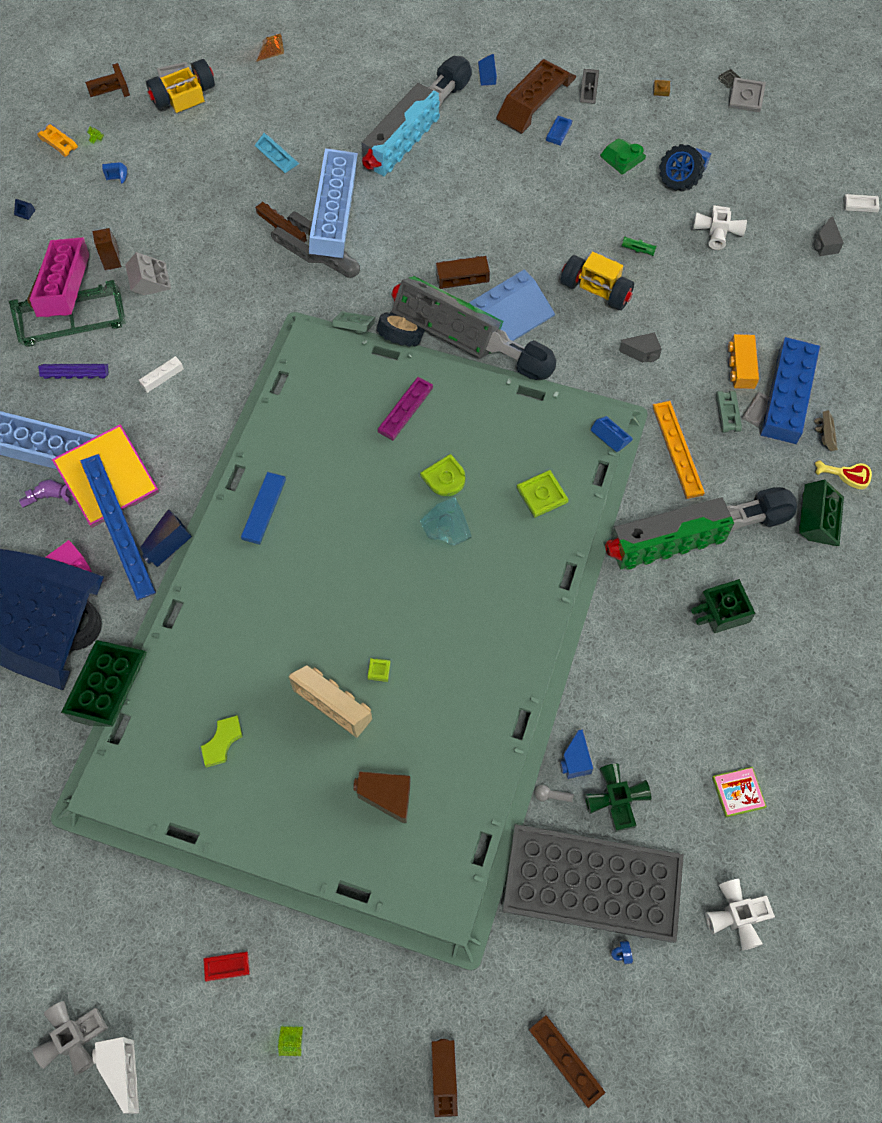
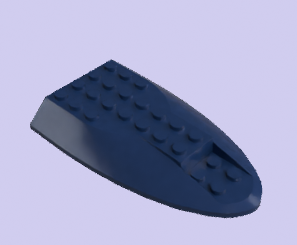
M0 549V666L27 678L64 690L70 674L69 670L63 669L89 594L98 595L104 576L53 559Z

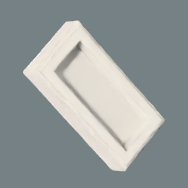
M845 194L844 207L848 211L878 212L879 197Z

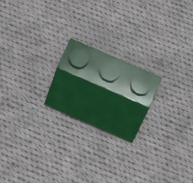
M825 479L805 484L802 494L803 504L799 533L808 541L840 546L844 496Z

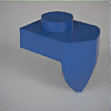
M123 163L102 164L106 180L120 179L121 184L124 183L127 177V167Z

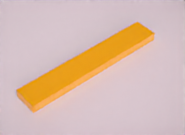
M671 401L653 404L652 408L685 498L703 496L705 494Z

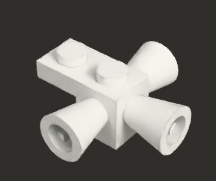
M714 205L711 217L696 212L693 229H710L709 236H711L709 246L712 249L720 250L726 246L725 238L727 232L744 237L747 220L730 221V208Z
M739 879L720 884L719 887L729 905L724 908L725 911L705 913L710 932L715 934L731 926L732 930L739 929L742 951L763 945L752 924L775 917L768 897L763 896L752 900L751 898L743 900Z

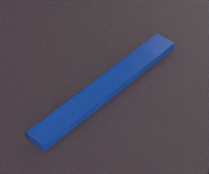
M99 454L80 460L137 601L156 594Z

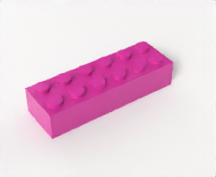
M84 237L50 240L30 297L36 317L72 314L89 258Z

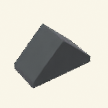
M583 69L580 102L596 103L599 70Z

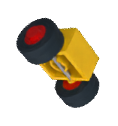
M205 59L191 63L192 72L187 67L160 78L157 76L146 81L148 96L157 109L171 104L174 111L178 113L205 102L202 91L215 87L213 71Z
M593 251L587 260L572 255L562 269L561 284L574 289L580 282V288L608 300V305L618 310H623L627 302L629 303L634 289V282L621 276L622 264Z

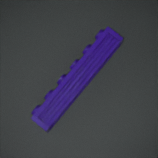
M41 364L38 366L39 376L44 379H49L50 377H55V379H60L61 377H66V379L88 377L91 379L95 377L106 378L109 375L108 364Z

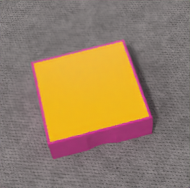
M121 424L52 459L91 528L105 522L80 460L99 454L121 510L137 505L159 493L157 486Z

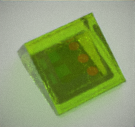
M280 1027L278 1041L279 1056H301L303 1027Z

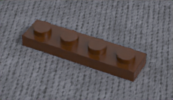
M547 1015L528 1030L587 1108L606 1093Z

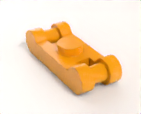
M51 124L46 126L44 131L37 133L40 140L51 145L64 157L68 156L71 150L74 151L78 148L71 138Z

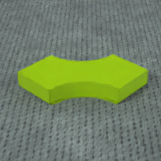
M238 716L217 721V731L214 737L208 743L201 746L206 768L227 762L229 747L233 742L243 737Z

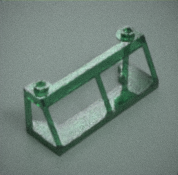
M115 280L105 281V287L100 284L96 288L78 291L75 301L77 303L114 295L119 319L75 327L72 311V314H69L70 329L26 338L22 314L32 312L34 309L30 306L27 299L25 302H19L18 299L10 300L9 305L18 342L25 347L34 346L35 342L108 327H112V329L121 328L123 324H126L119 286Z

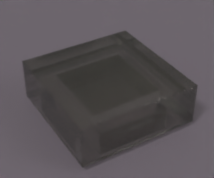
M729 69L720 74L718 80L727 88L733 86L734 78L741 77L732 69Z

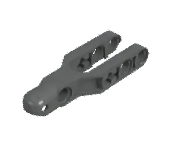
M293 211L287 217V220L292 225L297 226L300 231L310 236L312 221ZM276 227L271 232V237L275 242L308 263H324L348 278L354 277L360 272L359 263L350 257L346 251H344L343 258L309 254V245L280 227Z

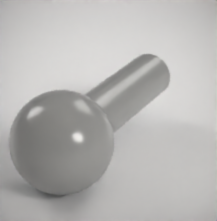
M543 784L538 785L534 790V795L539 801H546L550 798L573 802L574 794L553 791Z

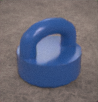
M628 941L620 942V947L612 950L611 956L614 960H623L624 965L633 962Z

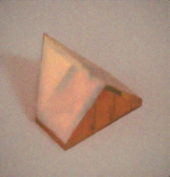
M281 33L266 37L262 41L263 46L256 62L284 54Z

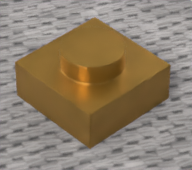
M655 80L654 96H669L670 81Z

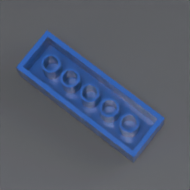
M787 337L784 338L778 353L760 436L797 444L803 433L820 349L819 345Z

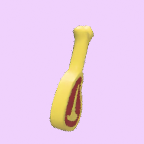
M821 460L815 462L817 468L815 473L817 475L824 472L838 475L844 483L853 488L865 489L871 482L872 472L866 464L859 463L852 467L837 468L825 465Z

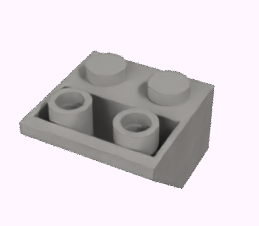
M136 252L125 264L131 291L142 295H149L171 289L165 262Z

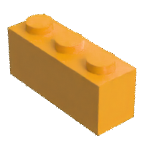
M734 334L732 341L728 343V352H731L729 366L732 367L730 381L733 382L734 388L755 389L759 381L755 335Z

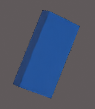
M557 116L546 137V141L561 146L573 120Z

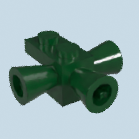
M618 763L601 767L599 770L607 786L604 793H585V803L589 814L608 806L615 832L636 828L637 825L631 804L633 801H651V790L647 780L629 787L627 781L621 782Z

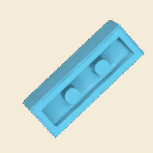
M263 133L254 145L284 173L299 164L266 133Z

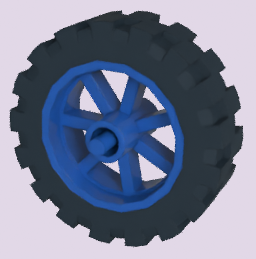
M684 144L671 147V150H667L666 155L662 157V162L659 165L661 171L659 175L662 177L663 183L675 191L690 190L692 186L698 184L699 179H702V173L705 171V161L702 158V154L694 147ZM687 156L690 157L691 161L685 164ZM683 157L682 162H679L678 158ZM692 165V170H689L688 166ZM672 170H677V172L672 176ZM681 173V179L677 180L676 178Z

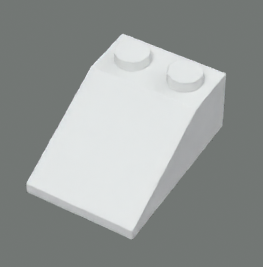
M121 1037L96 1042L92 1058L98 1071L123 1113L138 1114L139 1104L134 1040Z

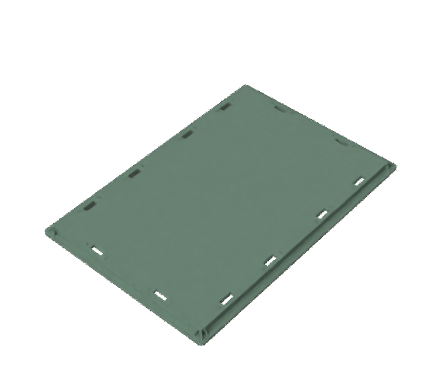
M292 312L287 315L189 522L187 530L192 537L175 552L131 645V648L144 650L147 654L113 727L93 726L53 810L51 822L55 827L472 971L480 966L507 879L514 825L523 826L606 554L605 543L610 540L648 413L642 406L547 380L530 379L514 371L419 345H411V347L402 346L399 343H392L390 340L384 339L379 334L368 331L356 333L355 330L333 327V322ZM373 353L379 354V355H382V356H386V357H390V358H393V359H397V361L392 360V359H388V358H385V357L377 356V355H374ZM281 375H288L280 394H273ZM417 377L433 384L431 392L393 441L378 433L377 429ZM517 393L524 394V395L531 396V397H535V398H538V399H542L543 401H540V400H537V399H533V398H529V397H526V396H522V395H519V394H517ZM607 416L630 435L633 440L620 451H614L591 431L597 419ZM451 454L464 469L465 485L455 495L441 496L430 489L421 478L420 473ZM600 463L608 465L602 487L593 485ZM238 468L245 469L236 490H229ZM551 470L569 501L534 518L519 493L517 484ZM267 472L285 476L286 481L259 545L242 540L241 535ZM567 564L576 567L569 591L560 588ZM176 602L183 604L172 629L166 628L165 626ZM370 658L391 661L388 682L368 680ZM306 665L311 669L317 668L326 680H333L338 684L341 691L351 693L357 703L366 704L371 709V722L356 738L294 692L289 680L291 673ZM523 710L531 714L523 739L519 740L513 738L520 712ZM124 715L131 718L119 744H113L112 741ZM238 716L243 737L233 742L229 747L227 762L206 768L201 746L208 743L214 737L217 731V721ZM359 772L410 776L411 785L407 823H401L358 798L357 791H354L353 788L354 779L359 777ZM173 826L199 835L196 844L166 835L169 827ZM482 833L492 836L483 867L472 864ZM339 884L369 893L368 903L336 893Z

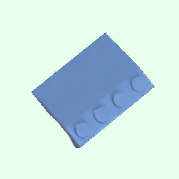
M525 269L469 302V304L503 320L501 330L505 331L508 338L512 341L555 316L553 309L538 284Z

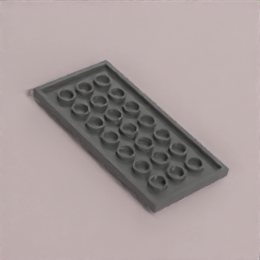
M515 824L502 912L676 943L684 854Z

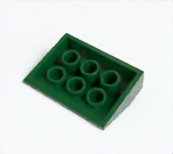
M96 640L61 713L73 722L84 725L113 727L147 652Z

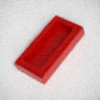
M248 952L203 958L205 982L250 975Z

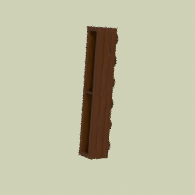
M261 202L255 207L256 213L274 228L280 227L305 243L307 241L305 232L292 225L289 220L287 221L283 215L278 214L268 204Z

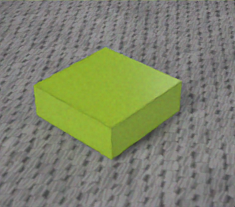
M370 658L368 680L388 682L391 661Z

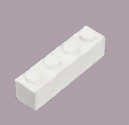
M175 356L139 380L140 385L148 393L184 369L183 365Z

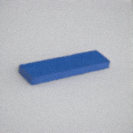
M267 472L241 535L242 540L260 545L286 481L285 476Z

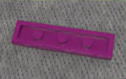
M417 377L377 429L378 433L393 441L431 392L433 384Z

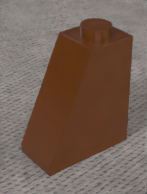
M110 228L92 231L94 244L104 270L122 267L117 241Z
M359 772V777L354 779L353 788L354 791H357L358 798L401 823H407L411 785L410 776Z
M448 1039L432 1041L435 1117L458 1116L455 1042Z

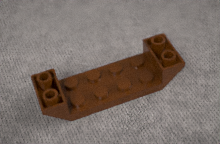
M542 59L506 96L496 120L522 134L531 125L532 114L561 85L568 87L576 79V75L550 61Z

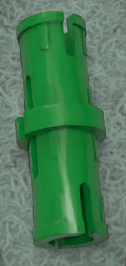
M625 236L621 247L635 250L636 253L642 252L654 256L657 246L642 242L643 240L641 239L638 241Z

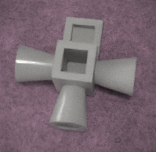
M65 1001L59 1002L44 1012V1016L56 1030L49 1033L52 1041L32 1049L37 1063L41 1068L45 1069L59 1054L69 1055L74 1076L88 1070L94 1065V1062L83 1045L108 1029L99 1010L94 1008L78 1020L72 1021L69 1020Z

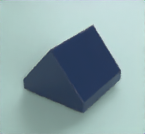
M15 199L14 215L29 220L36 209L29 202Z

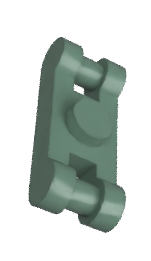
M732 390L727 393L717 391L716 401L718 402L722 432H728L729 430L741 432L742 424L736 391Z

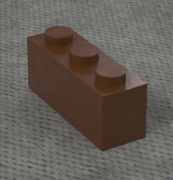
M476 256L473 258L437 262L436 276L439 289L489 282L490 270L487 257Z

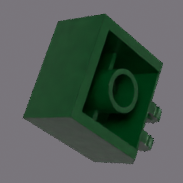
M740 579L704 590L699 598L701 605L691 609L693 615L705 612L706 616L699 617L695 621L697 625L710 623L714 634L750 623L756 614Z

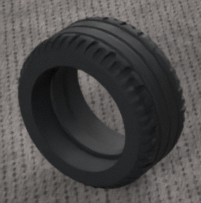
M88 600L83 611L88 614L87 625L81 632L75 634L70 651L87 648L99 636L102 627L101 617L94 605Z

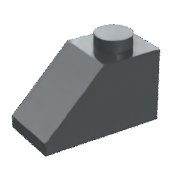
M834 217L828 219L814 241V248L818 251L819 256L839 254L844 244Z
M654 332L622 339L619 350L621 353L643 363L654 362L659 359L662 348Z

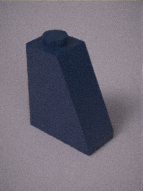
M170 509L165 512L140 547L144 553L142 555L144 560L148 564L153 563L156 567L160 566L192 537L181 520Z

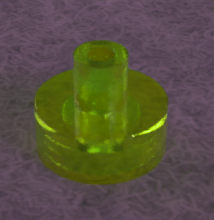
M89 126L87 133L91 136L88 141L93 144L96 139L102 141L104 134L96 128Z

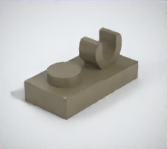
M829 410L823 411V418H816L814 420L817 425L822 424L820 427H816L815 430L817 433L824 432V435H822L824 446L827 445L830 451L838 450L834 418Z

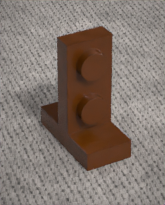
M118 63L112 64L114 74L85 82L90 97L121 89L124 97L130 96Z

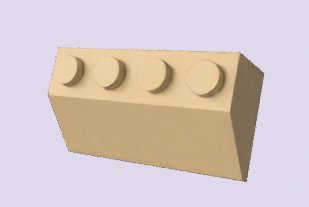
M306 665L291 673L289 680L293 691L356 738L371 722V709L364 703H357L355 697L348 691H341L338 684L333 680L329 679L328 681L322 677L323 674L317 668L311 669Z

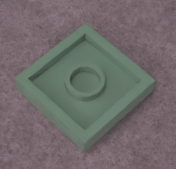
M342 311L333 319L332 326L355 330L356 333H365L375 324V316Z

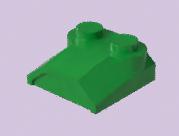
M618 138L606 146L600 157L623 175L645 160L646 155L643 153L644 149L641 145L631 144L624 139Z

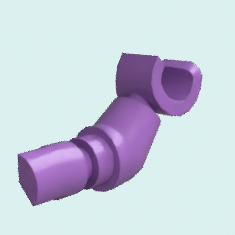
M53 480L39 482V485L34 487V490L29 489L25 491L26 496L19 499L22 508L38 501L37 498L43 499L45 497L63 498L70 506L73 503L69 498L71 492L67 485Z

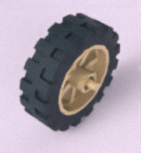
M392 312L381 314L376 327V331L384 339L409 347L411 345H419L425 331L423 328L406 320V318Z

